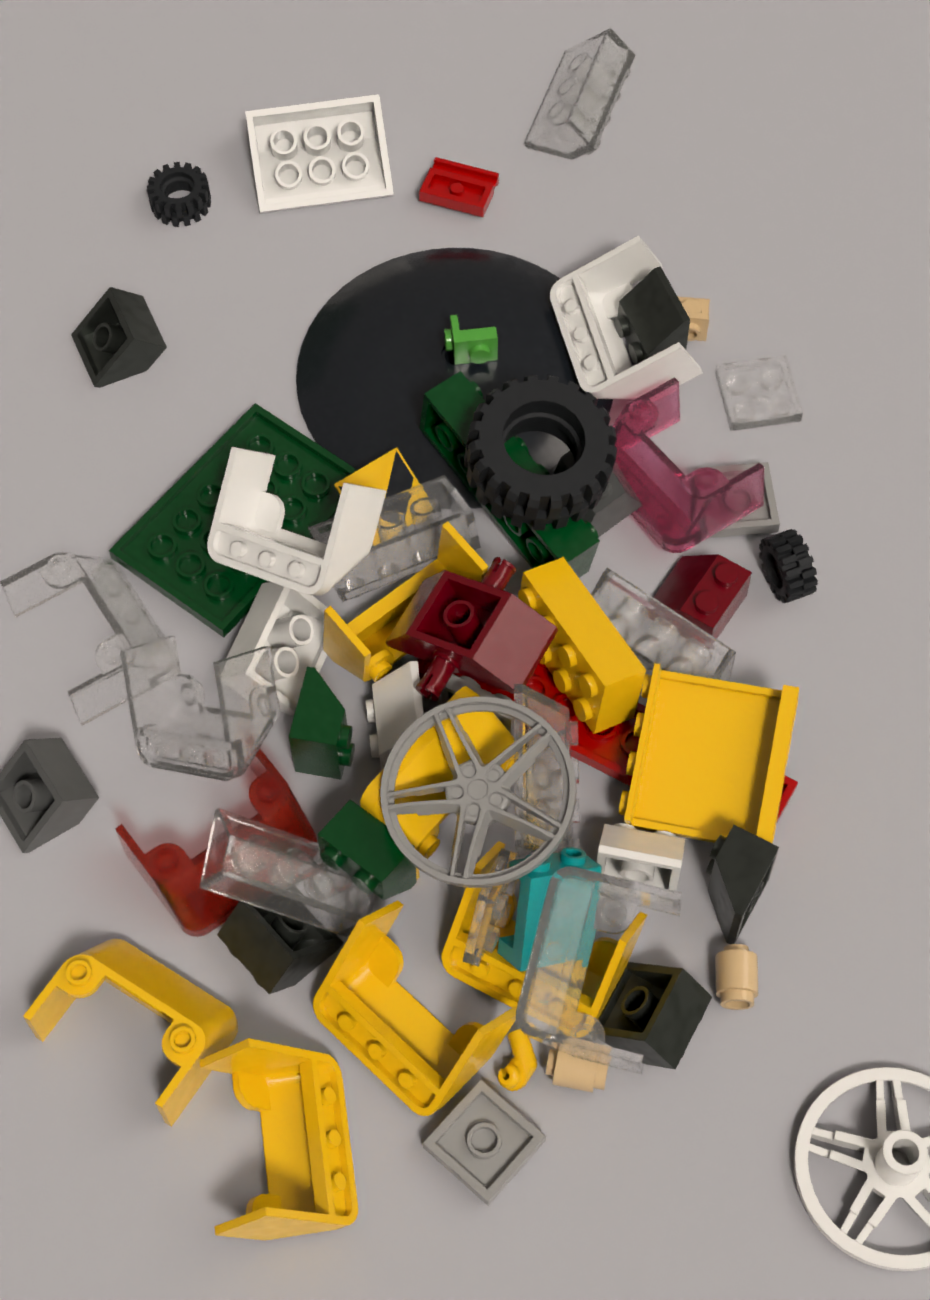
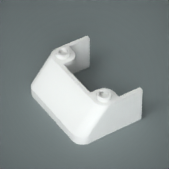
M639 235L555 282L550 291V301L579 385L586 393L590 392L597 399L652 400L703 373L701 367L679 342L634 366L631 364L623 339L619 337L614 323V319L618 317L619 301L633 289L632 284L642 280L654 268L660 266L663 268L661 262Z
M231 447L207 542L210 557L217 563L306 595L321 596L326 594L369 554L386 491L344 482L329 540L325 544L281 529L285 515L284 504L277 495L266 492L276 455Z

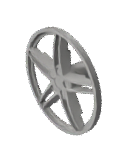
M487 696L467 697L449 701L429 710L416 719L394 744L384 766L380 789L381 808L386 827L405 858L420 871L436 880L467 888H485L509 883L527 875L546 861L557 849L567 833L573 818L577 793L572 760L564 742L553 727L537 713L521 704ZM471 712L499 713L518 719L532 729L490 763L484 764L456 715ZM448 718L452 722L471 759L458 765L441 723ZM435 726L453 779L451 781L395 791L398 771L407 752L421 735ZM536 734H540L542 737L507 772L500 767ZM548 745L558 760L563 778V802L558 820L515 795L510 790V787L536 762L535 758ZM444 791L446 795V800L395 804V799L408 796H421ZM513 803L536 818H540L554 827L552 832L550 833L520 817L506 812L509 805ZM417 813L418 816L455 813L457 815L449 870L431 862L413 847L405 836L397 815ZM496 822H500L525 835L530 834L545 841L532 855L510 868L493 873L473 874L477 859L481 856L488 827ZM465 824L476 825L464 873L457 872Z

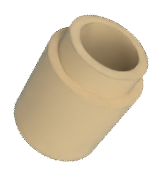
M726 945L724 951L718 952L715 955L716 996L720 998V1005L723 1008L731 1010L752 1008L754 1006V998L758 996L757 954L749 951V947L746 945Z
M560 1042L558 1050L550 1049L545 1075L553 1076L552 1085L592 1093L593 1088L604 1090L610 1056L600 1054V1049Z

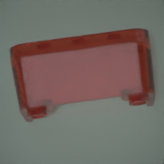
M251 737L244 741L250 768L257 778L249 787V799L258 814L203 852L190 859L180 846L173 843H163L144 854L122 824L115 828L125 855L182 931L190 936L200 937L207 935L226 922L241 899L270 891L310 863L318 852L317 836L288 783Z

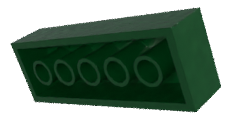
M459 371L424 393L419 429L475 497L477 488L473 489L469 486L466 477L468 469L464 466V455L474 412L479 404L485 403V400L477 383L473 380L469 381ZM513 436L505 442L504 445L507 453L521 468L535 474L550 475L542 464H537L532 459L525 442L519 436ZM489 503L485 506L481 504L532 569L564 557L579 578L589 572L600 542L598 533L590 522L583 521L582 519L574 522L569 518L567 526L554 529L552 524H546L544 530H532V524L522 523V527L519 528L510 525L511 518L503 516L502 519H499L491 514L492 506Z

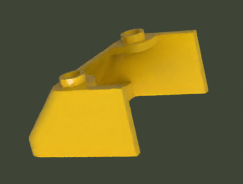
M447 521L441 528L437 559L348 624L344 622L331 606L324 610V652L333 662L362 681L366 682L372 679L376 682L392 670V664L406 655L404 652L388 647L385 642L422 582L444 570L481 582L489 566Z
M464 686L447 702L460 698L478 697L480 695L468 686ZM471 712L456 715L484 764L490 763L516 742L515 738L493 712ZM450 719L443 720L441 723L458 765L471 760ZM435 726L421 735L407 752L398 771L395 791L451 781L453 779ZM516 752L500 767L507 772L518 760L519 753ZM382 770L365 789L360 800V806L385 824L380 797ZM444 791L421 796H408L395 799V804L446 800V795ZM417 813L400 814L397 817L409 842L415 846V849L421 855L428 859L440 844V840L437 838L439 825L450 813L420 816ZM416 868V879H418L419 869Z
M498 841L476 863L473 874L496 872L506 844ZM505 884L485 888L466 887L442 951L441 959L445 970L452 977L512 1008L515 1006L521 1013L568 1037L582 1038L588 1035L598 1021L622 976L648 915L640 911L619 941L609 937H601L594 940L591 946V954L588 958L520 972L497 953L499 938L514 935L516 921L512 919L517 908V899L514 892Z
M397 900L358 920L315 994L313 1009L319 1022L413 1112L421 1116H429L441 1109L487 1063L521 1012L514 1006L486 1025L478 1022H468L461 1026L455 1034L451 1033L396 981L403 969L404 960L401 950L387 936V933L404 906Z
M122 939L107 940L67 959L23 1015L25 1021L36 1038L43 1042L76 998H85L94 994L102 983L106 981L171 1023L163 1035L162 1049L167 1059L180 1067V1069L155 1104L164 1122L172 1127L212 1071L200 1068V1059L229 1047L238 1032V1022L235 1013L220 1000Z
M247 1038L200 1059V1068L232 1074L233 1091L236 1099L244 1108L260 1112L268 1194H260L249 1200L245 1215L214 1226L215 1235L266 1241L337 1230L354 1223L358 1216V1200L341 1069L335 1059L325 1053Z

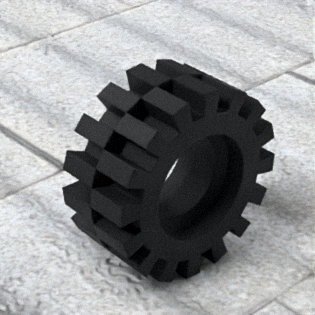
M174 162V168H170L166 164L163 165V172L157 169L153 172L154 177L150 176L147 192L151 210L154 212L157 220L161 218L162 223L166 225L171 220L173 227H179V222L184 221L185 226L191 225V219H194L197 223L201 220L200 214L207 215L208 208L211 207V195L207 176L204 172L201 173V168L195 166L192 169L191 163L185 162L184 167H181L180 162ZM184 190L191 192L182 198L168 197L176 191Z
M789 529L761 540L759 544V549L761 550L759 558L763 561L761 567L766 572L767 576H765L767 583L770 582L772 593H776V598L779 601L781 600L785 604L816 592L818 580L814 576L817 575L816 568L812 566L814 560L812 555L809 556L808 554L809 547L807 543L803 544V537L800 534L798 535L795 529Z

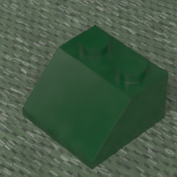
M307 666L288 737L295 772L341 780L344 767H351L354 758L355 744L351 743L353 727L347 725L344 707L316 668Z
M351 799L317 834L321 859L332 869L339 870L341 868L352 876L354 884L366 894L373 892L382 900H386L411 889L417 883L416 867L398 849L386 825Z

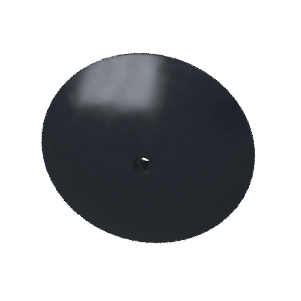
M441 248L414 252L388 260L358 275L343 286L323 306L310 325L301 346L296 374L297 396L301 414L314 441L357 470L397 447L436 509L466 510L483 508L419 429L424 393L459 371L469 381L473 380L477 383L482 391L484 400L486 395L493 389L498 388L502 392L505 382L517 379L518 383L524 381V377L529 375H538V380H547L548 375L559 377L558 382L568 385L569 381L579 385L550 301L551 288L560 278L524 259L496 251L475 248ZM457 314L459 330L496 327L498 360L487 361L481 364L467 363L455 365L453 351H446L444 341V329H450V315ZM580 387L579 391L586 395V392ZM598 399L596 407L598 409L605 408L609 414L613 399ZM528 431L517 434L525 442L532 459L537 464H542L550 475H553L560 457L570 451L560 439L545 432Z

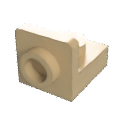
M677 296L690 318L687 341H706L709 326L710 299Z

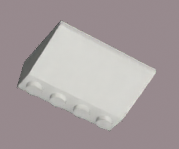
M379 94L245 111L260 213L394 196Z

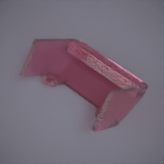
M675 377L628 403L619 414L613 427L617 436L615 462L643 505L631 515L664 550L671 553H681L764 506V466L759 462L730 480L719 470L709 467L699 468L685 475L650 439L652 436L680 421L679 381Z

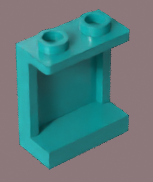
M569 847L562 849L561 852L552 853L539 867L519 878L520 891L514 935L499 938L497 953L520 972L590 957L602 866L587 856L585 851ZM532 854L527 855L523 859L510 861L509 868L522 862Z

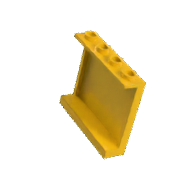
M654 663L652 675L645 674L641 697L647 698L645 713L638 712L636 717L634 736L640 737L637 752L630 751L626 775L632 776L630 791H622L619 814L625 815V823L634 826L636 829L653 832L668 831L676 836L715 843L720 835L727 838L733 825H736L773 844L799 699V687L783 685L782 690L665 671L661 670L660 664Z

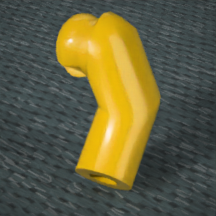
M524 1028L514 1030L507 1035L513 1057L505 1068H500L498 1071V1081L508 1091H517L525 1087L537 1069V1059L527 1029Z

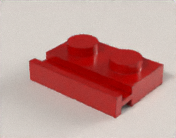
M435 157L434 165L432 168L430 167L419 190V201L484 217L494 195V189L499 184V173Z

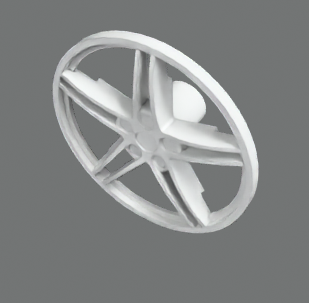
M891 1067L872 1068L855 1072L841 1078L823 1091L813 1102L800 1125L795 1142L793 1163L796 1186L801 1201L820 1232L833 1245L852 1258L877 1268L892 1271H917L930 1268V1251L916 1255H894L862 1245L899 1197L903 1198L930 1227L929 1212L915 1198L922 1192L930 1203V1157L928 1155L930 1136L921 1138L918 1134L910 1131L906 1100H903L901 1088L902 1082L930 1091V1077L916 1071ZM883 1081L891 1082L897 1131H887ZM876 1082V1139L872 1140L838 1130L831 1132L815 1127L824 1110L840 1095L857 1086ZM813 1138L844 1148L863 1152L862 1159L858 1160L834 1150L830 1151L810 1143V1139ZM808 1151L867 1174V1179L840 1229L825 1213L815 1195L809 1174ZM873 1191L884 1200L854 1240L847 1233L869 1194Z

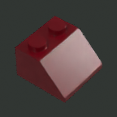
M719 554L682 556L645 608L643 615L709 651L747 596L752 572Z

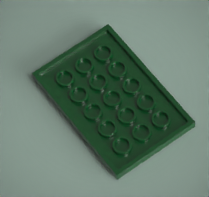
M256 403L109 550L111 559L222 637H225L249 612L261 585L270 582L217 563L208 553V537L231 447L276 455L266 492L277 495L284 504L285 515L281 529L313 540H317L334 521L340 498L334 484L357 471V469Z

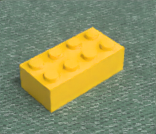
M562 557L523 572L518 598L558 629L540 664L546 665L553 675L557 689L567 695L573 704L578 719L581 722H585L592 733L596 734L634 718L646 669L565 558Z

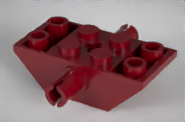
M495 557L481 582L447 570L425 579L385 643L388 647L431 663L421 681L415 687L425 698L429 699L432 694L431 700L438 701L440 694L453 673L465 675L517 696H520L556 636L558 629L515 595L504 591L509 580L516 572V568L509 561L503 559L500 565L501 558Z

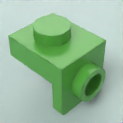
M457 314L450 315V329H444V341L446 351H453L455 365L467 363L481 364L487 361L498 360L496 327L459 330Z

